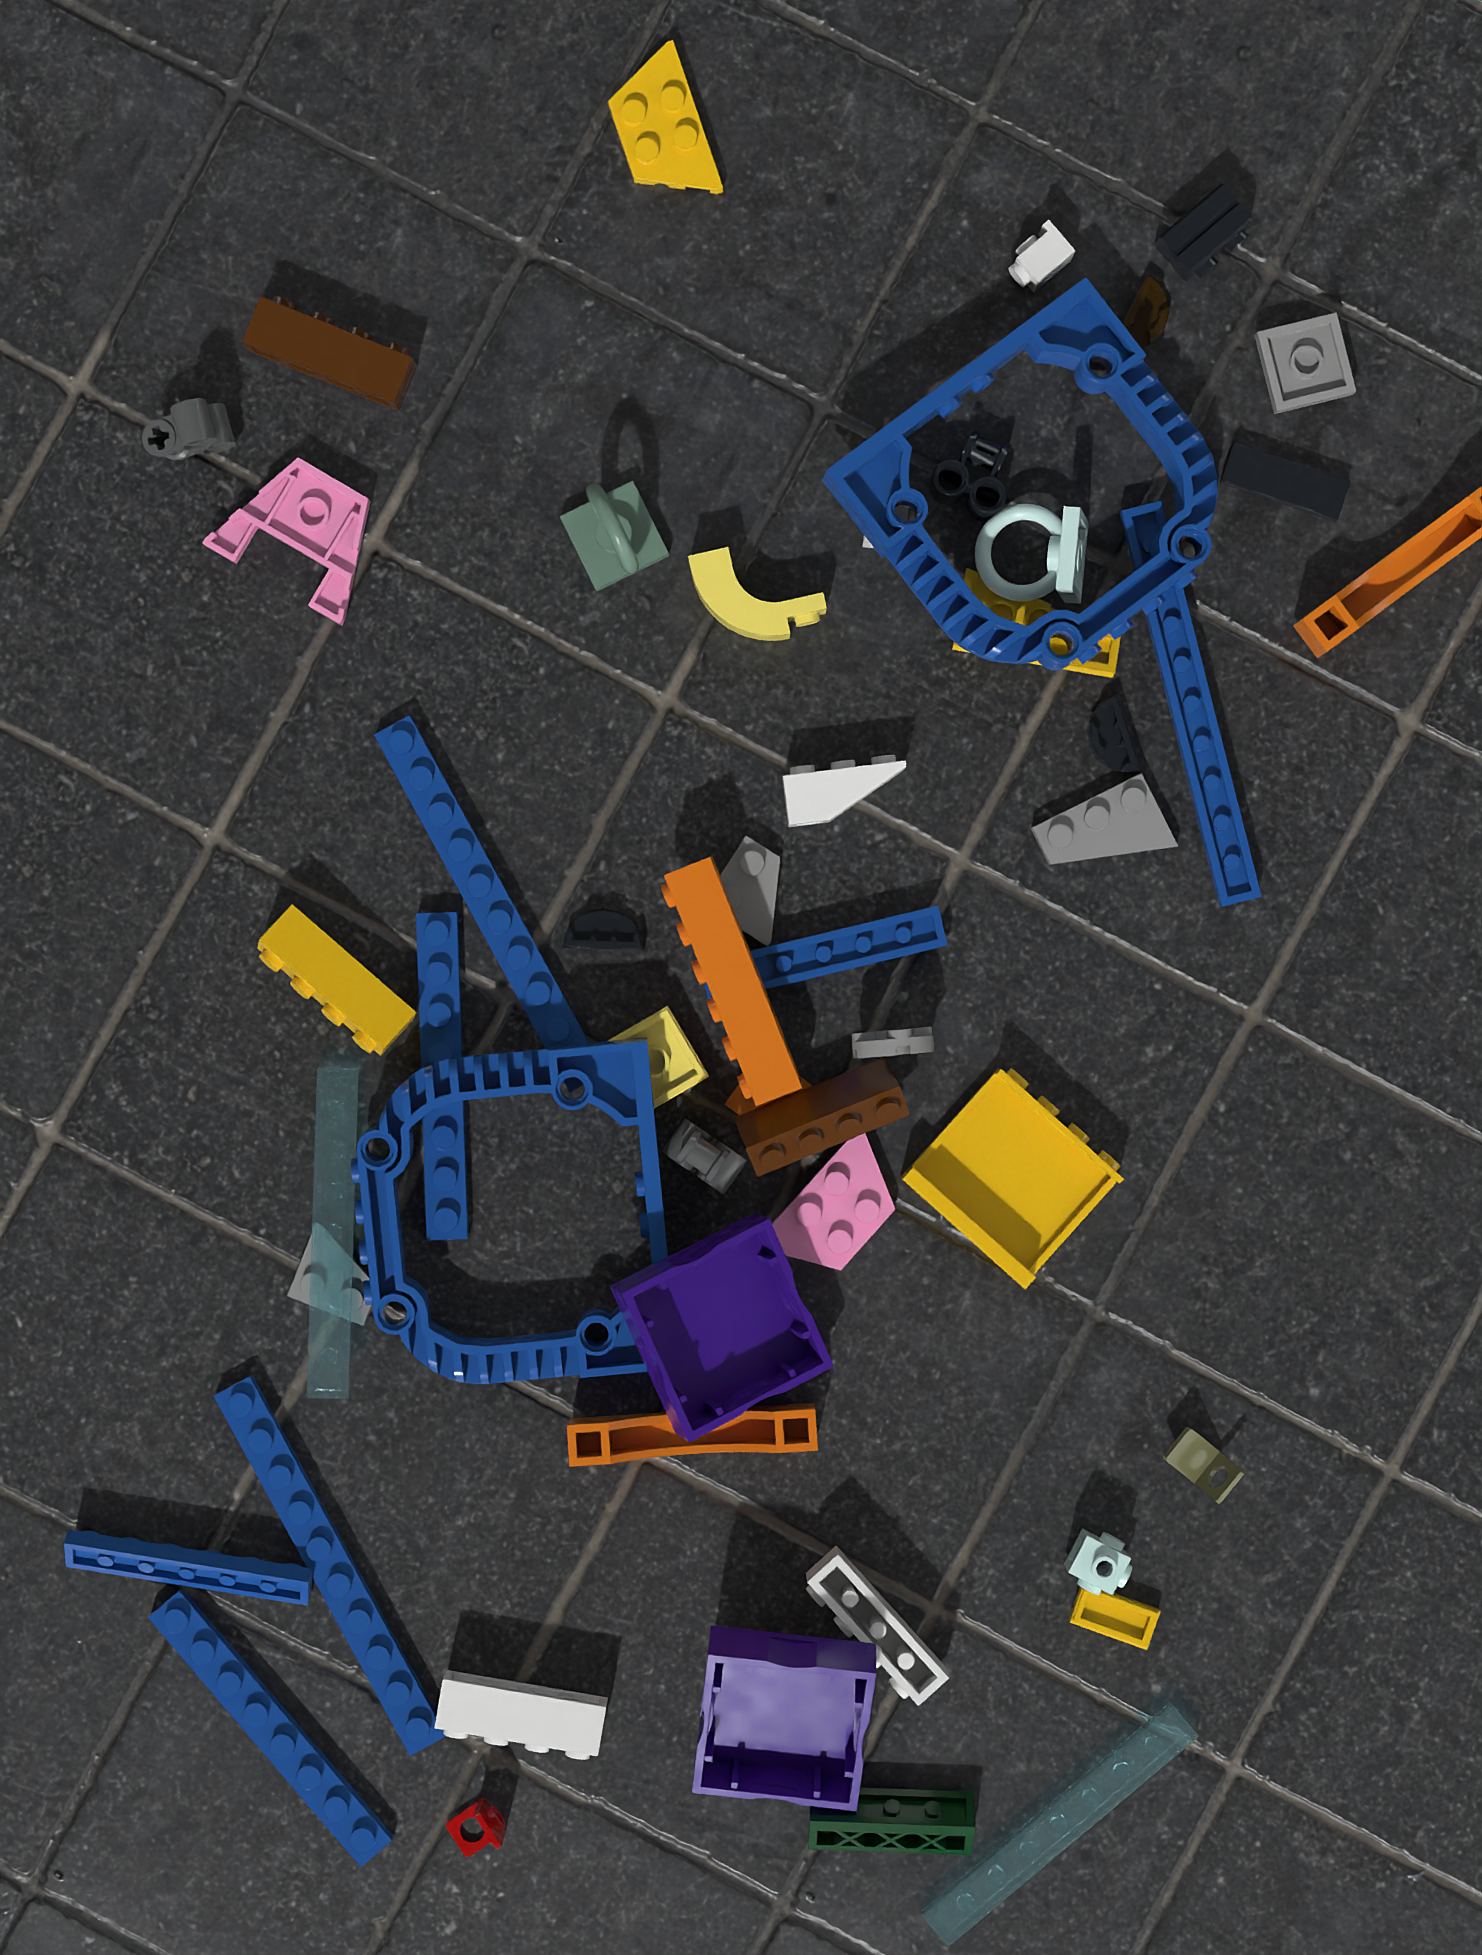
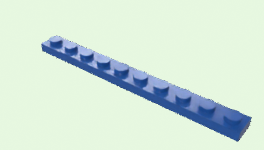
M1161 501L1122 510L1119 513L1134 572L1151 560L1150 547L1153 538L1167 523ZM1172 586L1162 594L1166 601L1147 615L1146 620L1219 907L1262 896L1184 589L1178 592L1175 586Z
M409 715L374 734L545 1049L552 1046L590 1043L412 717ZM576 1077L564 1080L569 1092L584 1085Z
M253 1375L214 1395L217 1404L306 1567L312 1569V1578L408 1754L411 1756L446 1737L443 1734L444 1730L434 1728L437 1716L435 1708Z

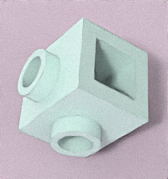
M1083 1528L1064 1563L1068 1573L1079 1578L1077 1584L1095 1595H1099L1101 1590L1113 1595L1117 1586L1120 1588L1124 1587L1132 1571V1565L1129 1564L1131 1557L1123 1550L1124 1542L1106 1532H1103L1101 1537H1098ZM1105 1561L1103 1565L1097 1566L1099 1562Z

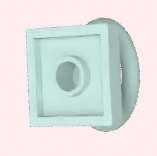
M1016 504L995 513L982 527L975 545L976 568L985 585L995 594L1012 601L1035 600L1049 594L1056 588L1065 603L1081 604L1089 526L1080 507L1064 506L1062 520L1052 511L1034 504ZM1019 520L1035 521L1043 525L1052 535L1050 536L1047 554L1048 574L1041 580L1029 585H1016L1004 580L996 572L991 560V547L996 535L1006 525Z

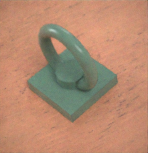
M633 481L608 493H605L599 483L592 482L586 487V494L590 502L560 516L596 592L669 556Z

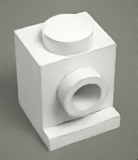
M1050 220L1042 225L1039 239L1033 235L1016 250L1019 256L1016 258L1015 263L1008 268L1010 274L1020 286L1025 287L1028 285L1033 292L1070 263L1075 253L1074 248Z

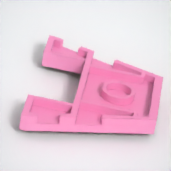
M297 458L264 486L253 500L242 509L239 508L228 518L229 520L215 533H210L204 539L203 544L237 564L257 529L260 528L327 567L329 570L308 606L342 626L346 618L370 500L309 463Z

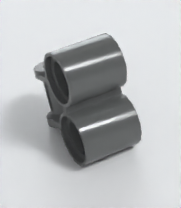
M204 398L189 399L173 405L170 408V415L148 423L142 434L143 446L148 453L176 461L183 460L200 452L206 455L223 452L236 445L225 404H207Z
M684 1117L661 1149V1152L724 1195L747 1163L745 1158Z

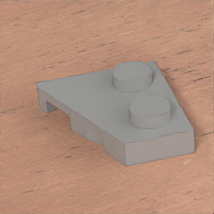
M745 836L720 877L742 931L768 947L772 938L780 857L748 836Z

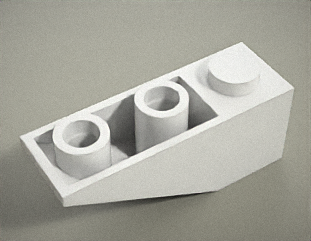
M884 755L871 758L872 765L855 767V760H844L830 763L831 770L815 772L814 765L790 768L791 775H785L782 779L788 827L830 822L906 768V760L896 762L895 755Z

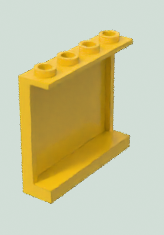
M997 1068L900 1178L1019 1285L1026 1289L1036 1278L1034 1274L1116 1182L1121 1183L1124 1178L1116 1172L1121 1166L1103 1150L1097 1155L1086 1145L1090 1138L1073 1123L1066 1127L1056 1118L1060 1111L1042 1095L1038 1100H1035L1025 1091L1029 1083L1015 1070L1010 1068L1005 1073L1002 1069Z

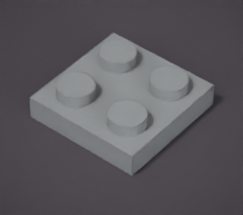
M1337 312L1259 331L1255 334L1274 414L1351 396L1356 392Z

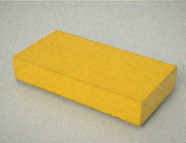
M1080 1587L1068 1620L1072 1624L1147 1650L1161 1611L1158 1608L1116 1593L1111 1595L1101 1590L1099 1595H1095Z

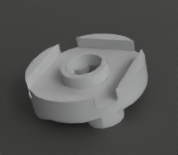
M932 1027L852 1034L853 1058L934 1052Z

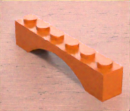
M1482 486L1293 625L1317 658L1335 647L1410 589L1482 537Z
M814 1402L752 1406L737 1418L691 1442L686 1441L675 1433L666 1412L570 1418L567 1423L569 1467L614 1464L645 1458L698 1453L818 1451Z

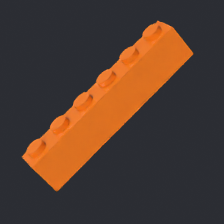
M707 857L665 874L664 877L667 883L660 885L669 908L677 907L682 920L676 923L678 933L684 946L691 944L697 957V960L691 962L694 973L700 985L707 982L713 997L706 1000L714 1022H723L728 1036L722 1038V1042L730 1061L737 1059L743 1074L737 1076L745 1099L753 1097L755 1105L758 1106L801 1089L803 1082L713 857Z

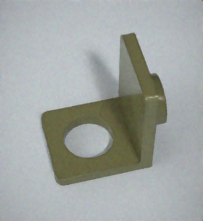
M1186 1427L1163 1455V1458L1195 1483L1217 1503H1221L1244 1475L1242 1469L1190 1427ZM1226 1468L1228 1470L1226 1481L1221 1486L1213 1488L1211 1484L1213 1476L1219 1470Z

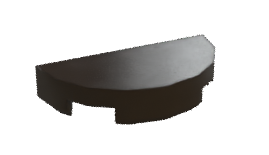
M1149 273L1122 321V324L1142 349L1153 344L1161 335L1170 314L1167 297L1162 290L1161 283Z

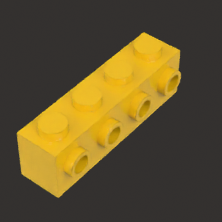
M293 904L259 939L257 949L262 952L259 955L260 959L273 971L278 972L281 969L293 979L290 982L291 986L306 999L312 996L324 1006L321 1009L322 1013L337 1026L343 1023L355 1033L352 1036L353 1040L366 1052L371 1053L374 1050L381 1056L413 1021L417 1012Z

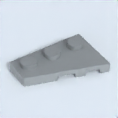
M1142 773L1031 828L1049 865L1178 846Z

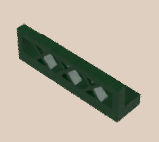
M860 1787L857 1811L809 1806L808 1849L972 1855L975 1833L974 1791ZM817 1831H835L837 1833L834 1835L817 1834ZM864 1833H877L878 1835H876V1836H864V1835H862V1834H864ZM906 1834H917V1835H919V1836L916 1837V1838L904 1837V1835H906ZM964 1836V1839H946L944 1837Z

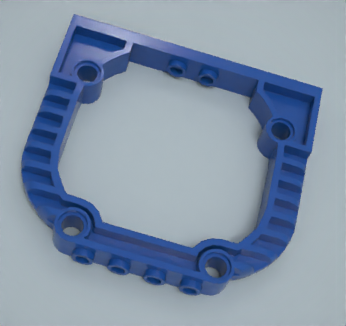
M1087 277L828 468L822 479L881 558L886 556L943 632L958 646L988 661L1010 664H1026L1038 661L1044 668L1050 670H1061L1077 659L1083 665L1102 650L1098 643L1110 634L1116 640L1134 626L1130 618L1141 610L1146 616L1166 601L1162 594L1168 589L1175 586L1179 592L1198 577L1194 570L1209 556L1212 548L1211 538L1207 529L1215 513L1218 492V478L1214 458L1202 434L1191 423L1187 414L1174 401L1170 392L1164 388L1156 374L1144 362L1145 352ZM1024 350L1034 363L1051 364L1074 371V380L1082 391L1089 394L1106 392L1113 399L1161 461L1173 484L1175 515L1153 538L1150 547L1151 560L1080 614L1069 610H1053L1041 616L1029 626L997 616L976 598L923 528L922 524L928 513V503L919 491L909 486V462L912 447L906 440L908 436L939 413L945 418L954 412L963 403L960 398L971 389L975 394L985 389L995 379L992 374ZM1089 363H1101L1105 367L1107 375L1098 376L1094 374L1089 367ZM899 505L910 507L914 512L915 519L912 521L899 519L895 513V507ZM1179 541L1189 542L1195 550V556H1184L1179 550ZM1057 637L1062 639L1067 645V654H1055L1050 647V638Z
M647 1037L448 1058L434 1062L413 1073L389 1098L377 1126L369 1128L360 1138L357 1144V1158H351L353 1183H360L361 1199H355L357 1224L364 1223L365 1240H359L360 1261L362 1265L368 1264L370 1279L363 1282L365 1305H372L376 1325L387 1334H399L410 1353L430 1368V1370L463 1383L493 1384L580 1375V1378L648 1372L619 1306L611 1313L603 1308L587 1310L579 1318L576 1329L489 1339L459 1336L436 1324L432 1320L431 1306L426 1290L418 1281L408 1277L406 1273L397 1176L404 1171L413 1155L414 1139L412 1126L434 1108L461 1100L534 1093H552L556 1103L566 1110L581 1109L586 1104L591 1103L610 1115L621 1126H639L643 1171L635 1172L637 1197L645 1196L647 1212L639 1213L641 1237H649L652 1264L668 1257ZM576 1077L583 1082L585 1090L581 1096L569 1098L562 1092V1082L566 1078ZM376 1137L386 1140L390 1147L389 1155L383 1158L372 1155L368 1147L369 1141ZM392 1301L399 1302L406 1308L407 1316L399 1320L392 1319L387 1315L385 1305ZM592 1323H601L608 1329V1334L602 1340H592L586 1335L585 1330L587 1326Z

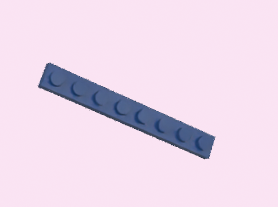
M458 912L416 913L421 1068L444 1059L463 1057ZM461 1100L434 1108L423 1117L427 1240L469 1238L465 1102Z
M183 1588L148 1617L360 1867L392 1841L394 1835Z

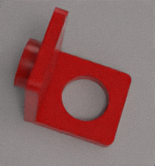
M484 1797L446 1822L447 1830L465 1857H470L491 1842L496 1849L503 1844L506 1833L505 1820L495 1806H489ZM476 1818L484 1830V1835L480 1839L470 1841L463 1837L461 1824L466 1819Z

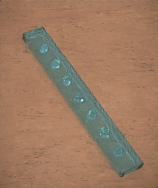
M317 1068L307 1398L349 1399L356 1183H353L351 1176V1158H357L359 1069Z
M1170 1702L921 1911V1916L943 1943L949 1947L1195 1741L1199 1735L1173 1703Z

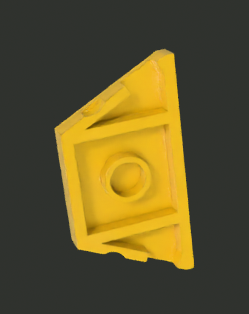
M673 40L668 41L608 101V106L634 183L648 185L661 183L666 184L669 188L685 190L686 187L710 190V193L713 194L722 193L723 186Z

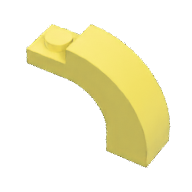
M728 547L688 556L693 582L701 601L721 624L740 635L766 641L790 639L788 622L795 621L796 627L806 626L819 622V615L826 614L827 607L823 592L782 602H765L748 594L736 579Z

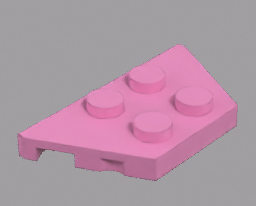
M864 1133L845 1141L772 1223L786 1256L842 1270L894 1212V1204L866 1134Z

